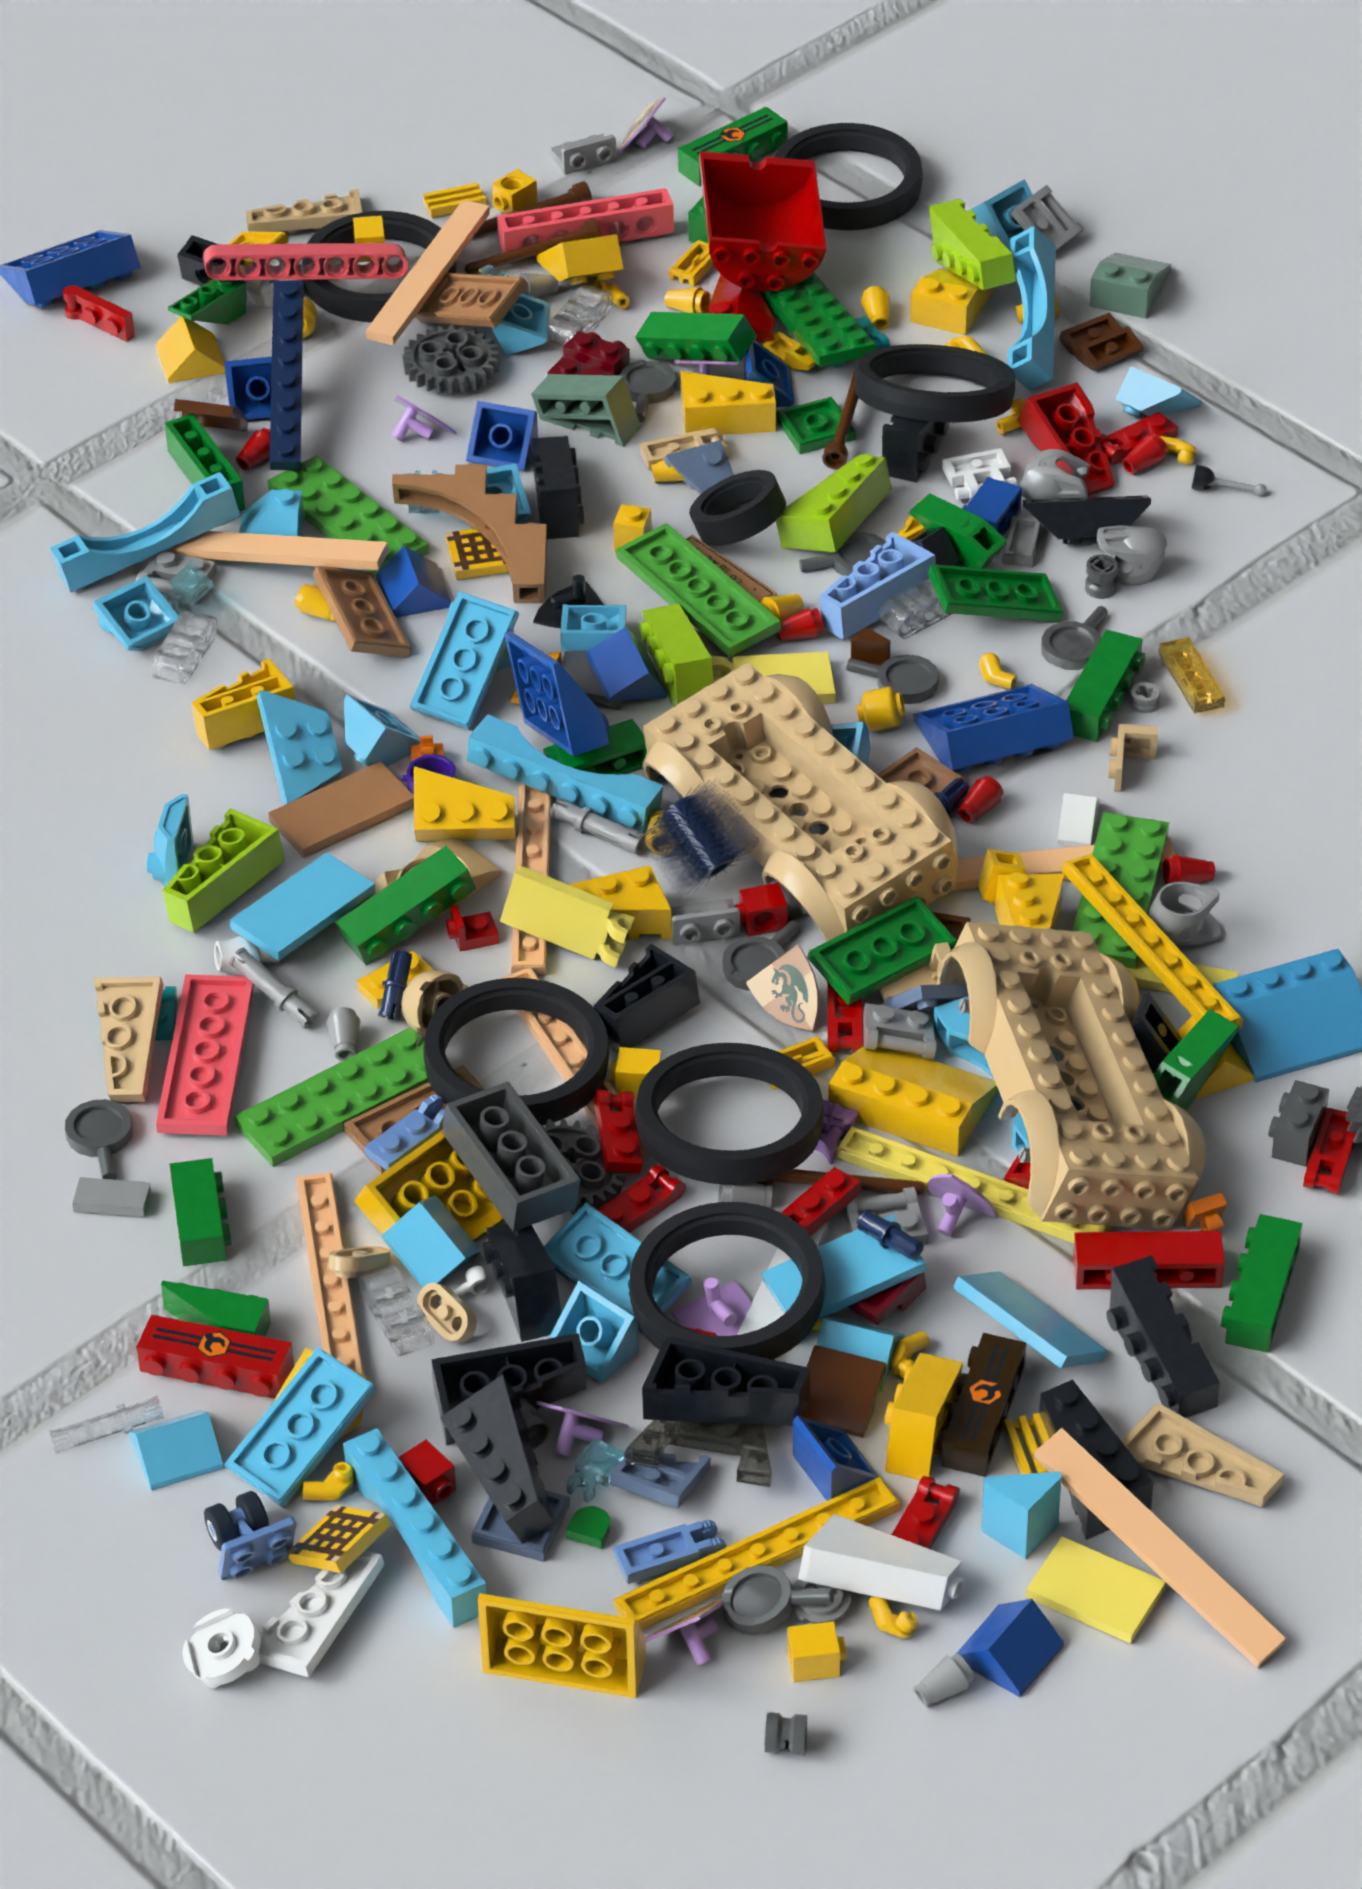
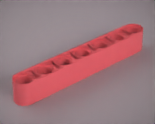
M395 243L216 244L206 248L203 253L206 273L214 280L396 279L404 276L408 271L405 251L400 245ZM368 257L371 259L366 265L358 264L361 258ZM392 257L400 258L397 264L390 265L387 263ZM246 258L254 260L249 266H242L240 264ZM274 258H281L283 260L277 266L269 264ZM303 258H311L313 260L309 265L299 264ZM332 258L342 259L337 265L328 264ZM214 259L224 260L220 266H212L210 264Z

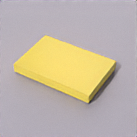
M1061 1536L1026 1589V1598L1033 1599L1041 1605L1131 1644L1164 1593L1166 1581Z

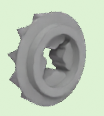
M800 1579L792 1585L794 1590L832 1588L834 1593L833 1603L826 1604V1607H822L819 1604L794 1605L792 1612L797 1614L800 1622L808 1620L812 1624L833 1622L837 1618L844 1619L847 1609L851 1607L850 1591L805 1582Z

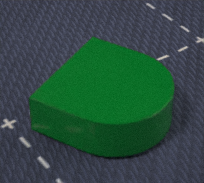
M596 1506L583 1507L574 1513L566 1528V1538L602 1549L610 1533V1518L608 1513L602 1508Z

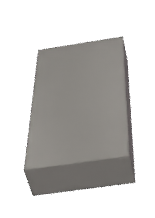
M1012 516L1006 538L1007 543L1002 554V564L1033 567L1043 525L1037 519Z
M80 1177L72 1203L73 1211L144 1217L151 1194L150 1182Z

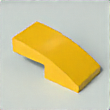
M781 332L775 334L774 341H766L763 344L765 348L792 369L810 370L817 364L799 342L792 340Z

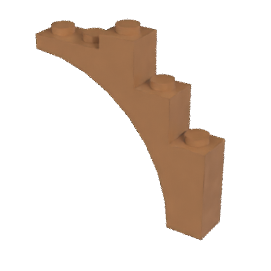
M455 465V474H393L392 488L395 504L419 505L445 512L463 520L478 530L496 548L506 563L512 581L514 603L545 602L548 548L547 525L536 523L517 524L516 494H488L487 465Z

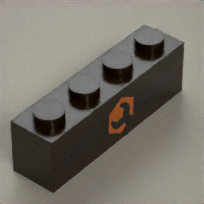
M983 1333L978 1347H971L967 1364L968 1368H970L968 1374H961L957 1394L960 1397L958 1401L952 1400L947 1416V1422L950 1424L948 1429H941L937 1442V1450L942 1451V1467L986 1477L1003 1430L1004 1419H1007L1025 1369L1026 1342Z

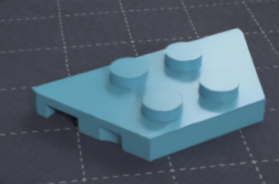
M259 691L256 698L283 805L318 790L322 784L329 783L339 777L343 768L329 713L267 691Z

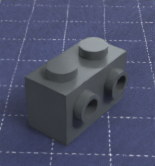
M1295 1080L1290 1093H1283L1279 1106V1113L1281 1114L1279 1117H1273L1268 1136L1273 1138L1272 1158L1306 1167L1326 1108L1328 1107L1330 1089Z

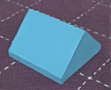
M521 294L496 327H491L506 356L545 344L548 334L551 303Z
M436 1195L420 1201L381 1236L422 1288L429 1283H441L481 1252Z
M578 1281L549 1338L579 1333L586 1362V1373L600 1382H605L639 1352L637 1317L583 1281Z
M832 1316L822 1318L817 1345L885 1362L886 1373L878 1390L882 1392L892 1369L890 1364L897 1342L904 1338V1334Z
M198 1410L129 1431L130 1440L151 1490L224 1469L209 1412Z
M1061 1472L984 1477L982 1532L1026 1559L1058 1527Z

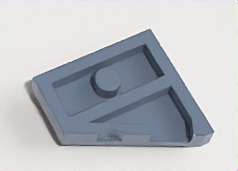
M721 440L672 453L664 458L665 464L669 468L673 466L684 477L683 481L691 489L698 491L700 495L714 484L734 475Z
M967 984L919 985L883 1002L884 1005L892 1008L910 1011L918 1010L921 1012L931 1011L936 1006L967 997Z

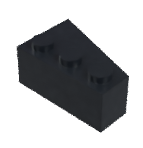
M893 415L891 417L893 424H884L882 427V457L886 458L889 477L917 483L922 471L926 472L928 470L930 456L932 453H937L940 438L942 435L946 436L949 423L920 421Z
M650 944L645 949L646 956L639 963L633 962L628 968L629 974L622 982L616 981L594 1005V1009L598 1012L606 1027L609 1045L618 1051L619 1047H632L700 1004L695 970L653 944Z
M507 1223L486 1228L488 1242L483 1243L487 1264L492 1263L495 1280L500 1283L521 1342L551 1335L561 1315L556 1270L533 1226L530 1225L514 1232Z

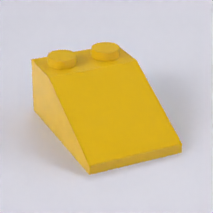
M617 234L563 242L536 255L537 262L559 282L569 280L570 285L586 283L588 277L597 276L598 281L615 278L614 273L623 270Z
M942 268L922 276L911 292L910 322L966 335L995 287L982 290L950 270Z

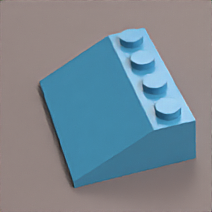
M1339 948L1213 984V987L1244 1019L1242 1029L1237 1031L1230 1043L1253 1073L1255 1083L1362 1052V989L1354 970Z

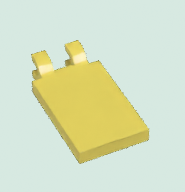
M828 652L733 656L732 662H729L727 658L722 656H711L714 682L748 662L764 677L774 674L797 676L808 683L823 704L835 703L836 693Z
M518 865L512 879L500 922L593 960L598 953L604 963L616 968L620 955L622 956L627 943L625 941L627 933L631 930L635 917L612 911L614 903Z

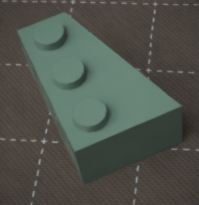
M549 374L531 393L540 420L574 430L576 427L590 431V436L599 439L602 435L614 439L615 444L622 447L641 428L624 376Z

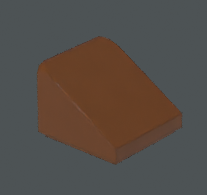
M866 627L851 639V658L881 666L886 660L890 659L891 641Z

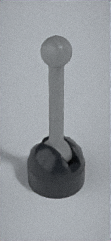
M1196 464L1191 489L1207 490L1212 485L1218 484L1253 491L1258 496H1263L1267 492L1264 484L1255 486L1215 478L1214 472L1210 468Z

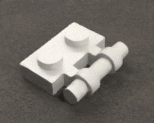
M1001 448L943 459L942 469L951 487L964 486L955 488L957 500L968 498L971 501L983 484H978L977 482L985 481L988 477L1017 486L1015 477L1004 479V477L1010 476L1011 466Z

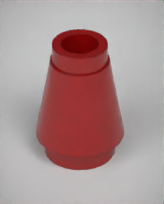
M262 428L253 433L235 457L240 468L248 471L270 457V430Z
M1157 434L1146 435L1122 459V465L1129 474L1133 475L1136 472L1162 462L1164 456L1168 454L1167 445Z
M808 607L781 621V630L777 632L780 642L818 638V634L824 633V626L818 608L810 610Z
M990 776L977 779L957 810L959 817L971 824L1001 802V796L1004 794L1002 786Z
M1174 854L1172 857H1166L1163 863V879L1165 884L1174 882L1197 884L1213 881L1215 877L1213 861Z

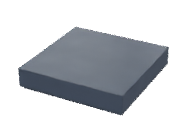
M545 1490L554 1522L524 1543H521L489 1497L471 1534L472 1543L544 1562L569 1509L570 1497Z

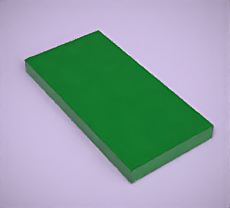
M930 565L928 575L944 613L1061 622L1064 612L1047 575L1044 573Z
M915 896L809 950L807 958L847 1005H850L928 965L935 943L948 942L952 950L957 940L918 896Z

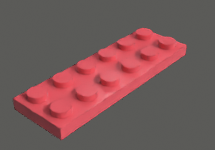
M185 974L156 1121L157 1133L228 1136L255 985L245 976Z

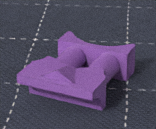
M823 1099L824 1121L822 1133L826 1135L824 1138L820 1137L815 1150L821 1152L827 1158L829 1164H832L836 1159V1149L839 1140H843L851 1126L854 1127L859 1112Z

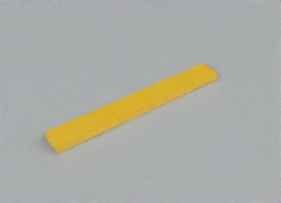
M1092 853L1063 862L1062 872L1197 1021L1209 1009H1212L1238 1025L1239 1029H1242L1244 1019Z
M877 1477L614 1599V1608L621 1617L636 1619L641 1630L723 1593V1589L728 1581L735 1574L746 1568L758 1565L774 1566L777 1568L803 1556L804 1545L834 1514L867 1526L899 1511L900 1502L883 1480Z

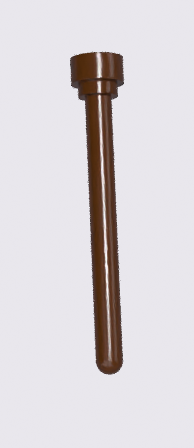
M582 181L573 184L572 188L568 189V193L509 213L592 200V195L587 183ZM497 217L485 220L473 237L498 229Z
M596 219L585 221V225L579 226V230L468 263L465 266V272L467 274H476L538 255L563 242L601 237Z
M856 370L853 373L834 441L825 447L822 456L823 463L830 469H840L847 462L849 453L845 443L859 399L855 391Z
M793 1169L781 1176L756 1183L764 1184L765 1186L774 1185L775 1182L814 1185L828 1172ZM848 1174L861 1181L862 1190L900 1193L903 1188L914 1187L917 1195H922L925 1191V1185L921 1181Z

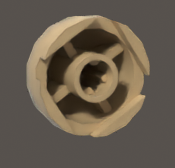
M429 970L416 975L405 988L401 1001L402 1014L409 1027L425 1037L429 1021L436 1010L447 999L468 987L462 983L461 977L447 971Z

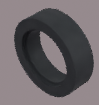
M752 470L730 476L705 490L693 502L689 514L704 543L711 546H723L743 541L768 528L784 512L786 499L773 473L766 470ZM745 503H748V504L744 505L743 507H741V508H739V509H737V510H734V511H732V512H729L730 510H732V509H734V508H736V507H738V506H740V505H743V504H745Z

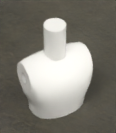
M241 935L229 940H217L215 943V965L220 972L244 976L229 964L232 956L245 963L235 953L242 947L259 962H280V960L277 961L263 950L258 949L257 946Z

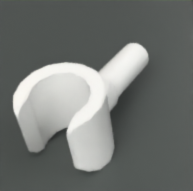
M474 1266L467 1270V1282L453 1290L459 1297L470 1292L474 1295L485 1294L489 1284L484 1268L482 1266Z

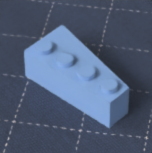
M892 531L886 537L887 542L883 546H875L870 551L871 556L865 562L858 561L853 566V572L849 576L843 575L820 595L821 619L824 629L844 640L932 590L934 587L929 578L928 571L931 564H936L935 554Z

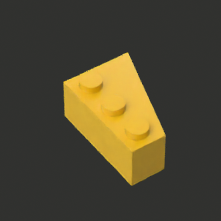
M680 371L681 405L685 434L710 428L719 429L722 435L776 432V400L773 384Z
M269 658L262 661V668L249 675V672L245 671L238 675L239 681L226 688L222 684L191 702L197 736L209 750L222 748L228 743L243 738H251L265 731L256 698L259 691H267L296 701L294 687Z
M414 766V832L416 842L440 841L448 838H458L461 841L516 840L514 796Z
M650 865L568 884L614 903L612 911L635 917L632 928L627 933L629 934V939H640V934H661V939H672L671 908Z
M1014 872L1009 875H998L994 910L999 925H1019L1055 930L1057 917L1061 909L1065 874H1023Z
M919 1353L914 1365L907 1366L903 1384H898L894 1402H889L886 1409L885 1424L890 1425L885 1472L918 1480L923 1475L931 1476L933 1454L938 1455L940 1451L937 1450L936 1440L941 1429L948 1428L947 1416L952 1400L957 1401L959 1396L957 1390L962 1374L963 1362Z

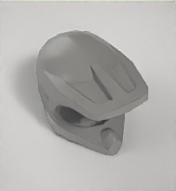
M1044 450L1035 456L1024 471L1020 482L1022 496L1026 500L1088 498L1086 484L1082 478L1089 474L1090 465L1086 461L1063 450ZM1061 460L1068 463L1072 468L1073 476L1057 467L1056 462Z
M1124 525L1101 527L1097 531V542L1103 552L1112 554L1110 556L1117 562L1123 560L1132 565V571L1129 573H1123L1118 570L1115 577L1117 582L1126 585H1141L1154 578L1163 562L1167 546V540L1162 533L1149 527Z
M1174 882L1160 889L1150 906L1148 916L1176 946L1201 945L1218 940L1221 937L1219 924L1209 913L1219 901L1220 893L1218 889L1189 882ZM1182 894L1194 895L1202 902L1203 906L1199 910H1195L1190 906L1180 903L1178 900L1179 896Z

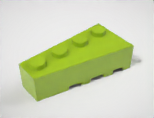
M961 198L929 206L933 237L931 254L938 264L982 290L1016 282L1013 254L996 236H991L989 228L984 223L978 224L975 221L976 214L972 210L966 211L964 209L965 202Z
M871 454L858 455L788 505L782 515L776 520L781 547L837 552L892 490L886 458L872 456Z
M680 604L642 610L643 622L639 623L640 637L642 642L646 641L649 654L653 657L672 706L675 707L678 703L690 698L706 686L713 684L712 657Z
M229 808L224 814L225 821L222 825H215L210 831L209 841L204 846L199 845L193 852L194 859L191 863L183 864L162 890L169 922L195 933L284 862L285 858L278 828Z

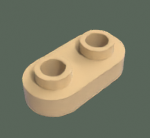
M360 1246L329 1252L328 1268L334 1270L337 1277L354 1278L357 1277V1272L360 1271L364 1273H381L383 1267L390 1265V1249L384 1247Z
M429 1283L421 1289L417 1298V1308L421 1316L444 1339L457 1343L468 1341L476 1330L477 1320L474 1312L446 1285Z

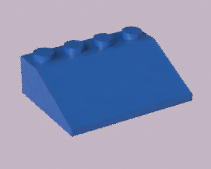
M99 230L1 264L0 275L25 303L42 308L52 305L54 298L63 296V289L67 286L75 285L82 289L88 286L90 289L100 288L107 285L106 280L116 277V280L131 277L133 275L132 271L141 268L131 234Z
M511 631L504 633L524 723L572 756L608 745L607 733L610 731L606 716L596 707L558 661Z
M1034 684L913 714L914 722L938 760L955 772L972 770L973 765L983 762L987 765L997 764L1003 761V757L1010 755L1016 757L1028 756L1033 754V749L1041 747L1045 749L1059 748L1064 745V741L1074 739L1068 701Z

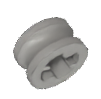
M1148 682L1135 684L1131 689V707L1140 713H1151L1157 710L1160 697L1159 688Z

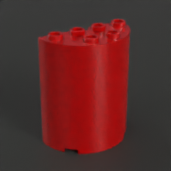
M699 152L709 253L716 270L729 282L743 289L756 291H780L809 277L819 267L827 251L815 161L765 157L762 162L754 163L749 160V155Z

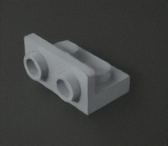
M599 134L573 142H565L562 145L551 147V157L564 175L616 161V138L613 135L604 136Z
M732 899L670 907L673 945L740 936V912L738 907H734Z

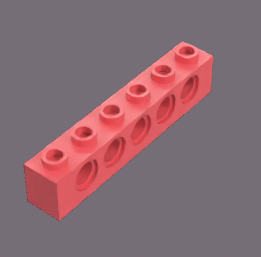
M667 188L497 215L499 246L502 253L579 230V226L585 225V221L596 219L601 237L617 234L618 242L634 241L635 239L652 236L660 237L665 234L674 233V204Z

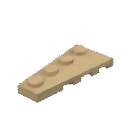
M359 189L349 190V196L337 198L336 193L324 195L323 201L314 203L308 199L298 200L290 208H286L283 204L248 210L246 211L248 232L284 231L286 233H294L300 229L312 228L313 230H320L337 219L362 213Z
M161 976L94 978L98 1000L97 1010L101 1024V1042L105 1056L104 1066L108 1096L111 1101L146 1102L164 986Z
M1158 1402L1122 1440V1443L1142 1468L1260 1507L1283 1484L1284 1473Z

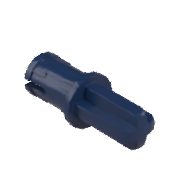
M955 778L941 792L934 793L948 815L953 812V806L968 793L969 785L962 778Z
M394 950L392 953L387 980L382 982L385 989L380 1012H378V1016L382 1018L388 1016L387 1019L400 1020L403 992L407 987L406 984L412 961V954L406 951Z
M866 1209L860 1214L857 1220V1229L879 1241V1245L882 1248L888 1249L891 1247L911 1260H917L924 1250L923 1243L902 1231L901 1225L898 1222H890L871 1209Z

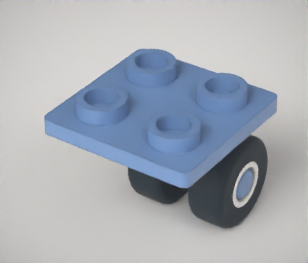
M254 1491L238 1495L235 1501L236 1509L229 1512L221 1503L207 1507L204 1510L205 1524L214 1545L221 1551L218 1570L221 1580L231 1576L233 1579L242 1578L251 1573L256 1566L266 1562L269 1565H273L286 1559L289 1555L288 1551L293 1547L296 1529L294 1517L291 1516L269 1525L263 1503Z

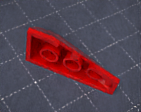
M720 275L709 304V313L744 314L757 335L755 338L757 342L774 341L775 320L760 291L743 289Z
M1078 382L1027 398L1017 421L1030 441L1041 452L1048 449H1058L1086 461L1090 465L1089 474L1082 478V480L1086 484L1088 496L1113 488L1115 483L1107 454L1103 452L1100 443L1102 436L1100 429H1096L1093 418L1095 415L1094 408ZM1061 460L1056 462L1057 467L1073 476L1072 468L1068 463Z

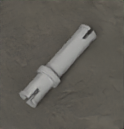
M558 798L556 803L554 802L550 812L551 817L576 827L575 831L582 834L585 832L593 834L636 855H639L641 850L644 849L646 844L644 843V834H638L636 831L600 817L588 807L581 808L561 798Z
M244 947L235 952L245 963L232 956L229 964L275 1002L274 1006L279 1011L285 1010L304 1029L313 1024L303 1013L305 1012L309 1017L316 1020L319 1011L298 996L296 988L293 986L288 987L247 952Z

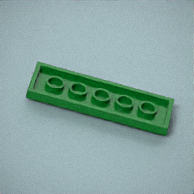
M814 272L803 281L780 291H760L768 306L819 367L859 359L864 354L876 349L873 340Z

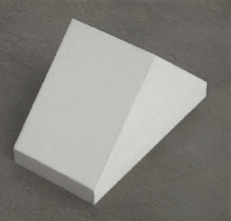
M1064 793L1057 845L1071 847L1091 845L1100 806L1099 798Z

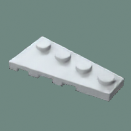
M365 1550L342 1573L323 1569L315 1577L316 1583L308 1591L299 1592L289 1601L291 1607L278 1619L273 1616L262 1626L264 1632L260 1635L259 1664L309 1678L384 1567L382 1555Z

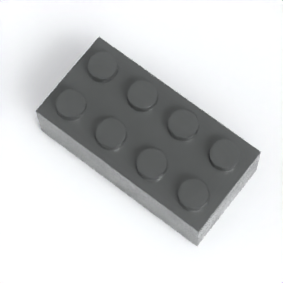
M509 1081L446 1104L443 1135L513 1232L576 1209L580 1178Z

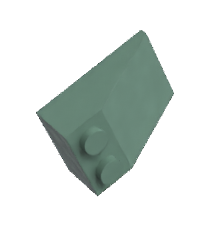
M1120 253L1108 256L1099 262L1091 277L1089 307L1146 319L1171 270L1172 264Z

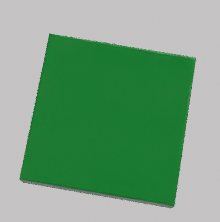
M828 397L776 411V420L798 453L803 454L825 448L834 441L842 411L834 399ZM852 425L850 426L846 442L856 439V431Z

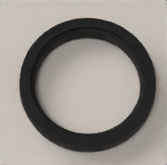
M832 123L816 126L789 138L780 146L774 156L777 158L805 160L812 156L832 151H861L886 158L901 170L904 175L902 182L892 192L884 196L861 202H834L820 199L825 229L863 230L882 226L906 214L915 205L920 196L923 177L918 152L906 139L881 127L861 123Z
M369 211L345 216L327 224L318 230L307 244L355 243L353 218L382 216L384 239L403 240L417 244L427 249L442 228L430 220L414 214L397 211ZM303 258L302 265H309L313 260L311 258ZM456 261L447 273H456ZM327 279L304 280L308 295L319 307L331 314L354 321L372 322L394 293H358L342 289Z
M931 344L895 345L872 350L858 360L855 374V391L859 399L865 404L891 415L929 422H974L997 417L1011 408L1015 394V373L1010 366L999 359L973 350ZM902 374H936L970 380L988 388L968 392H934L904 387L882 378Z
M502 978L485 981L454 994L436 1010L429 1021L423 1048L426 1075L433 1091L443 1099L445 1104L483 1091V1089L465 1081L451 1067L445 1054L449 1041L468 1022L485 1014L505 1010L535 1011L557 1018L570 1026L580 1036L587 1049V1057L584 1064L571 1079L548 1091L531 1095H519L539 1124L546 1125L548 1119L557 1122L578 1112L593 1100L596 1090H600L604 1083L609 1062V1043L604 1022L590 1003L577 993L560 985L530 978Z
M712 1043L679 1051L656 1064L646 1074L640 1084L636 1100L635 1117L638 1136L643 1147L653 1159L665 1168L686 1178L701 1182L738 1185L761 1182L781 1176L803 1163L813 1153L820 1140L824 1121L822 1093L817 1081L804 1066L791 1057L778 1051L752 1044ZM738 1076L757 1079L780 1088L795 1101L801 1112V1117L796 1126L787 1135L771 1144L746 1150H717L691 1144L674 1135L661 1121L658 1110L669 1094L687 1083L710 1077Z
M717 1202L696 1206L675 1214L647 1235L636 1251L631 1265L629 1295L633 1313L637 1317L638 1326L642 1333L659 1350L666 1336L773 1360L793 1349L810 1333L823 1307L825 1273L822 1259L814 1240L801 1225L790 1217L774 1209L757 1204ZM740 1235L766 1241L786 1253L797 1266L802 1277V1285L792 1306L771 1324L740 1335H707L689 1330L675 1323L657 1305L652 1289L660 1268L673 1254L691 1243L714 1236Z

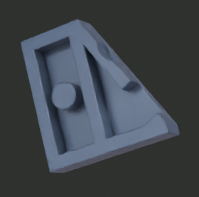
M627 1452L611 1471L610 1485L658 1501L664 1505L679 1508L710 1470L711 1457L699 1455V1462H676V1454L661 1453L650 1455L647 1453Z

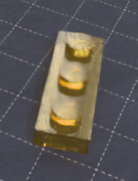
M1190 637L1159 643V655L1194 714L1224 707L1225 696Z

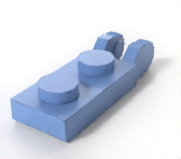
M436 1094L425 1099L418 1110L415 1109L364 1146L365 1155L385 1170L406 1157L443 1130L445 1109H442L443 1099Z
M708 1519L687 1526L682 1524L616 1545L614 1547V1558L627 1584H631L686 1566L727 1546L721 1537H713L718 1529L715 1522Z

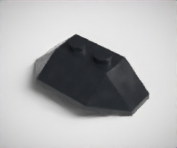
M1148 495L1023 500V507L1057 539H1063V544H1080L1081 538H1094V543H1098L1097 531L1099 528L1119 525L1131 526L1151 505V498Z

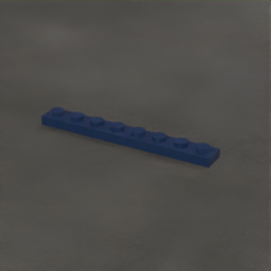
M273 281L270 470H301L303 281Z

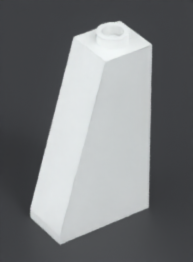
M836 1514L804 1545L798 1579L805 1582L940 1611L950 1599L955 1600L958 1597L963 1584V1578L959 1576L962 1561Z

